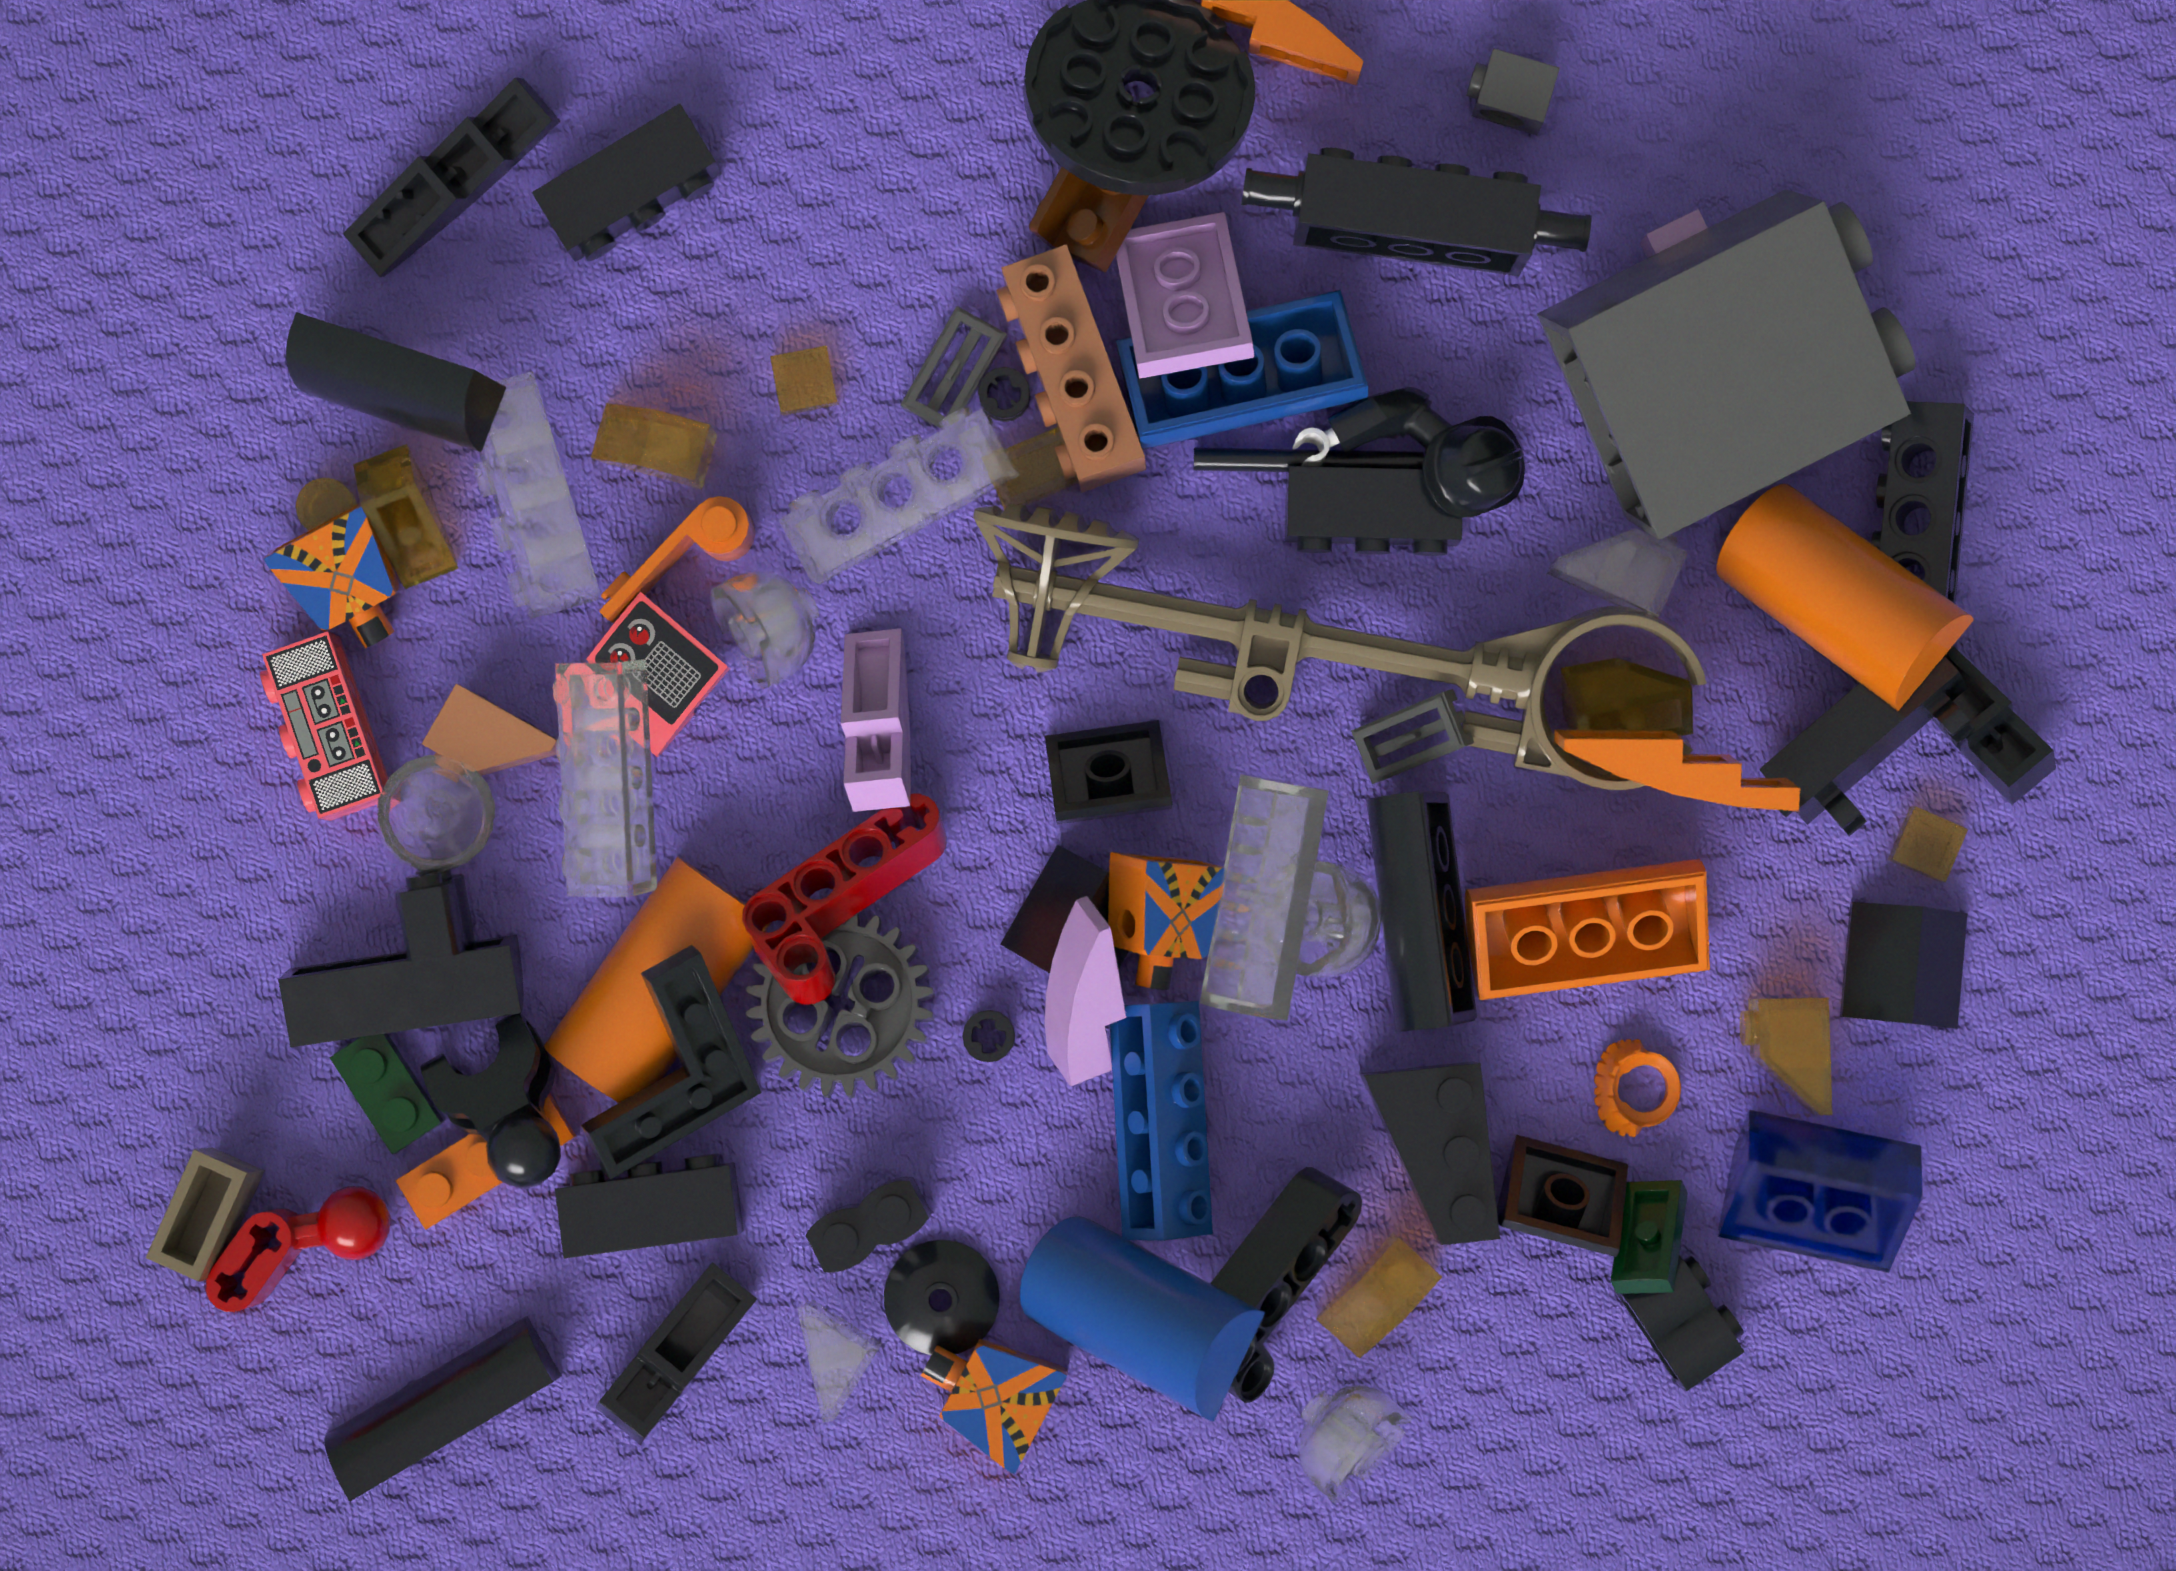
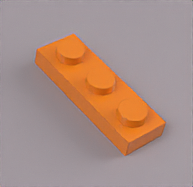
M549 1093L545 1099L544 1112L548 1122L557 1132L561 1147L577 1136L551 1093ZM467 1135L395 1180L425 1230L503 1183L497 1179L488 1165L487 1141L481 1135Z

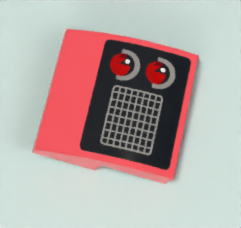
M640 592L593 649L570 683L656 757H659L695 715L694 710L731 668Z

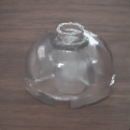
M748 571L725 580L723 584L712 589L711 602L717 624L722 634L731 631L740 649L731 652L739 666L753 683L762 689L769 688L774 684L777 685L787 680L803 667L814 650L816 630L813 620L819 617L817 605L806 588L796 589L788 579L774 572Z
M426 755L406 762L388 778L378 798L376 824L384 845L398 861L418 871H441V873L466 865L484 849L493 830L495 802L488 783L473 766L462 761L458 762L452 758L441 757L440 755Z
M1313 859L1295 864L1281 878L1277 889H1285L1281 897L1280 907L1271 906L1270 941L1277 959L1284 966L1293 967L1297 971L1296 974L1303 976L1334 977L1354 970L1371 955L1379 938L1381 910L1374 888L1355 869L1344 865Z
M1364 1385L1346 1386L1331 1397L1325 1391H1321L1307 1404L1300 1415L1307 1422L1298 1439V1458L1302 1469L1312 1483L1336 1504L1352 1493L1344 1484L1354 1475L1360 1477L1365 1482L1386 1460L1406 1433L1398 1425L1411 1423L1412 1417L1394 1400L1375 1388Z

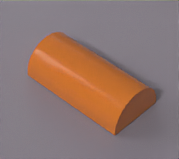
M1785 483L1766 491L1743 513L1727 536L1717 560L1716 571L1721 580L1897 711L1901 709L1974 621L1973 617L1794 487Z
M677 856L544 1044L546 1051L582 1080L618 1103L662 1079L678 1056L641 973L693 945L701 953L718 994L721 996L754 949L742 921V911L746 903ZM772 922L768 923L762 929V932H766Z
M1700 859L1466 889L1465 917L1469 953L1479 1000L1710 970L1706 869Z

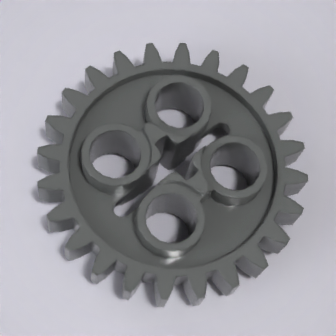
M857 913L847 920L845 924H841L820 938L826 952H833L840 956L841 965L840 970L835 975V985L832 992L824 1000L816 1004H807L815 1007L817 1021L814 1027L806 1033H793L788 1026V1018L791 1011L797 1006L804 1004L795 1002L786 994L765 964L754 963L753 969L765 980L763 985L748 986L746 989L749 995L761 1000V1005L747 1010L746 1016L751 1020L763 1021L764 1026L751 1034L752 1040L755 1042L771 1041L772 1045L765 1051L762 1058L767 1063H771L783 1057L785 1061L778 1075L787 1080L797 1071H800L799 1088L804 1092H807L817 1079L821 1081L822 1095L825 1098L831 1097L836 1083H842L846 1095L849 1098H854L857 1081L864 1080L865 1084L875 1093L878 1091L876 1075L882 1071L894 1081L899 1079L898 1072L893 1064L898 1058L914 1065L916 1059L907 1048L910 1041L927 1044L929 1040L927 1036L916 1028L918 1022L934 1021L935 1018L931 1011L920 1007V1002L934 997L935 991L933 988L917 985L919 980L930 973L927 965L909 966V963L918 953L917 947L911 944L898 950L896 947L901 939L902 932L895 927L886 935L881 936L882 920L879 916L875 915L866 927L863 928L860 927V918ZM862 956L865 960L863 967L856 975L848 991V998L854 1004V1008L851 1012L841 1010L838 1013L826 1050L818 1051V1041L825 1033L834 1015V1010L827 1001L830 996L839 998L842 996L847 986L851 966L856 957ZM812 962L799 965L793 974L805 975L811 972ZM878 974L888 975L893 978L894 989L888 999L879 1003L870 1002L865 999L864 987L869 978ZM854 1027L867 1029L871 1037L868 1049L859 1056L845 1055L841 1051L840 1045L844 1033Z

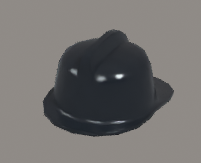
M1479 416L1447 427L1434 435L1425 450L1422 466L1425 485L1433 501L1448 514L1464 518L1489 512L1507 505L1518 496L1524 483L1525 464L1523 449H1521L1513 431L1503 421L1493 416Z

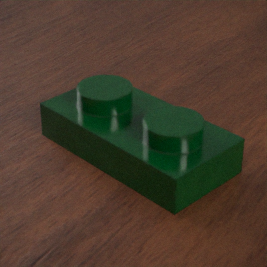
M388 1033L360 1037L329 1057L392 1155L397 1154L445 1122Z
M1682 1180L1627 1182L1620 1250L1617 1257H1614L1610 1280L1617 1294L1674 1292L1688 1195Z

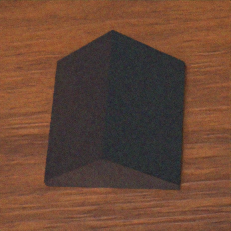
M1159 720L1045 736L1057 825L1172 808V797Z
M1057 844L1000 945L1050 973L1062 929L1077 899L1087 896L1108 923L1109 872ZM1114 947L1119 970L1129 951Z
M1850 902L1840 1017L1957 1029L1968 913L1922 906Z
M1516 1135L1497 1204L1498 1224L1504 1228L1617 1257L1620 1250L1629 1164Z

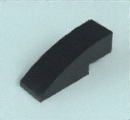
M1952 646L1945 654V657L1960 672L1968 686V689L1953 700V702L1968 716L1975 730L1957 745L1934 718L1932 720L1972 765L2013 805L2056 769L2054 750L2013 712L2012 702Z
M712 1262L599 1400L596 1409L641 1445L756 1302L757 1298Z

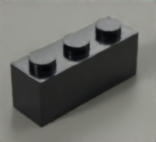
M679 103L534 190L532 194L573 260L576 262L585 257L587 261H592L612 250L617 244L615 238L634 227L636 231H642L659 222L666 215L664 208L679 199L684 198L686 202H690L706 194L714 187L713 179L721 175V172L707 146Z
M1288 467L1286 473L1285 542L1297 543L1298 552L1329 553L1332 552V543L1355 544V553L1376 555L1390 553V545H1413L1414 555L1442 556L1447 555V546H1457L1462 540V518L1446 513L1433 501L1425 485L1423 469Z
M719 1153L684 1158L685 1169L663 1172L661 1161L637 1164L627 1170L628 1177L605 1180L602 1169L570 1173V1184L555 1188L563 1258L739 1235L744 1229L735 1162L720 1164Z

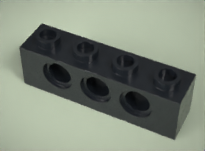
M1906 401L1911 414L1882 428L1883 451H1889L1887 474L1879 475L1876 487L1877 507L1884 508L1882 530L1873 532L1871 544L1905 568L1912 565L1923 566L1925 571L1924 582L1953 603H1956L1974 413L1962 403ZM1924 451L1935 452L1936 465L1933 471L1924 477H1912L1910 474V464L1913 458ZM1918 508L1929 509L1931 520L1927 529L1917 535L1906 534L1904 522L1907 515Z

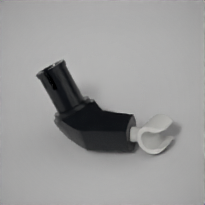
M1406 387L1378 393L1348 406L1327 418L1331 428L1324 432L1318 428L1304 429L1296 438L1292 450L1304 443L1316 445L1320 453L1307 458L1303 462L1302 467H1319L1325 460L1329 448L1340 443L1343 451L1346 453L1379 438L1396 439L1399 435L1404 438L1408 434L1426 449L1434 435L1452 425L1429 407L1432 403L1428 399L1430 397L1429 394L1414 387Z

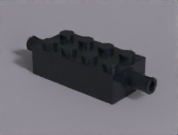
M1321 148L1319 155L1308 153L1304 171H1298V176L1246 168L1241 205L1246 206L1249 204L1293 210L1292 216L1297 217L1293 241L1294 246L1520 276L1532 255L1535 244L1576 249L1580 252H1585L1588 247L1592 216L1587 214L1584 216L1540 210L1541 185L1527 183L1528 177L1520 173L1494 172L1493 178L1471 176L1470 169L1462 165L1442 163L1435 165V170L1413 168L1412 161L1407 158L1388 155L1379 156L1377 162L1355 160L1353 152L1340 148Z

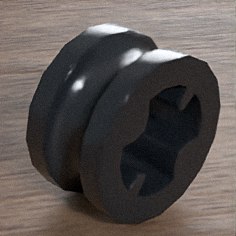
M1008 367L995 368L988 372L980 382L978 390L980 405L986 415L993 420L1000 422L1014 421L1021 417L1028 409L1030 402L1029 384L1025 377L1016 369ZM1008 380L1011 382L1013 391L1021 392L1018 403L1013 399L1010 401L1012 406L1010 409H999L997 399L988 398L991 387L998 390V381Z
M986 1010L970 1017L964 1026L962 1037L964 1046L972 1057L983 1062H993L1000 1060L1009 1053L1014 1044L1015 1032L1014 1026L1005 1015L997 1011ZM982 1020H995V1028L999 1031H1005L1004 1045L996 1043L995 1046L998 1049L996 1052H983L982 1043L973 1041V1029L975 1026L982 1029L983 1026L980 1023Z

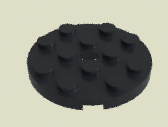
M1085 0L1071 8L1067 4L1060 8L1046 21L1036 35L1028 53L1023 85L1024 106L1031 128L1041 145L1058 164L1078 178L1097 187L1123 194L1146 196L1172 193L1199 184L1214 175L1231 160L1241 146L1250 124L1255 101V81L1252 66L1246 51L1241 52L1237 44L1226 32L1227 24L1208 8L1202 7L1195 0ZM1133 81H1140L1148 84L1154 93L1149 97L1139 98L1138 102H1134L1133 96L1125 90L1124 86Z

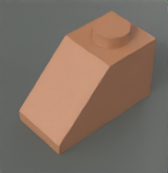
M455 684L422 742V745L436 752L431 760L433 764L460 779L466 770L483 776L558 755L565 746L563 742L458 684Z

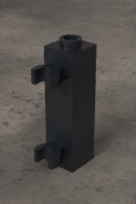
M1945 656L1899 711L1859 683L1759 770L1765 778H1787L1800 787L1799 811L1795 812L1807 825L1826 810L1846 834L1851 836L1867 822L1861 815L1862 813L1844 794L1932 718L1937 721L1957 745L1975 730L1968 716L1953 702V700L1968 689V686L1960 672ZM1779 810L1785 818L1793 812L1789 810Z

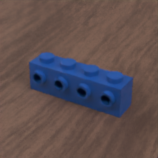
M1199 1001L1124 1005L1126 1018L1110 1024L1122 1239L1166 1241L1212 1235V1205Z

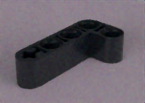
M1306 1167L1300 1170L1292 1178L1211 1282L1212 1285L1265 1312L1228 1390V1393L1244 1403H1250L1258 1399L1269 1386L1274 1374L1275 1365L1273 1358L1263 1343L1351 1231L1361 1212L1362 1199L1360 1194L1313 1167Z

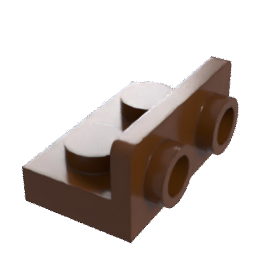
M1061 167L1046 196L1038 205L1036 213L1029 224V229L1051 249L1067 244L1073 260L1106 273L1149 195H1131L1109 191L1092 185L1073 175L1064 167Z

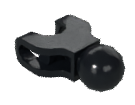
M519 1013L508 1015L499 1020L495 1025L498 1032L500 1049L495 1061L483 1072L470 1076L463 1075L454 1066L448 1064L445 1054L442 1053L423 1063L420 1068L434 1105L441 1112L447 1114L450 1121L457 1128L470 1134L481 1135L487 1141L488 1165L497 1179L510 1186L527 1189L542 1184L555 1173L561 1158V1148L557 1132L548 1122L544 1112L545 1099L554 1083L555 1066L544 1048V1044L536 1029Z

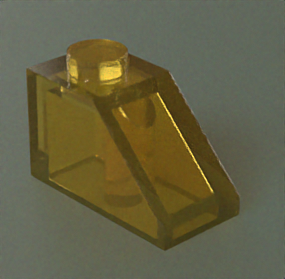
M606 403L591 459L702 489L717 433L710 424L655 409Z
M407 444L353 464L360 504L405 589L459 569L429 486Z
M1620 658L1560 668L1563 715L1569 730L1673 731L1678 736L1693 734L1692 686L1689 680Z
M1829 998L1748 999L1749 1011H1741L1740 1038L1743 1046H1750V1057L1809 1113L1832 1115Z
M1392 1233L1318 1315L1316 1320L1360 1359L1411 1313L1442 1276L1395 1233Z

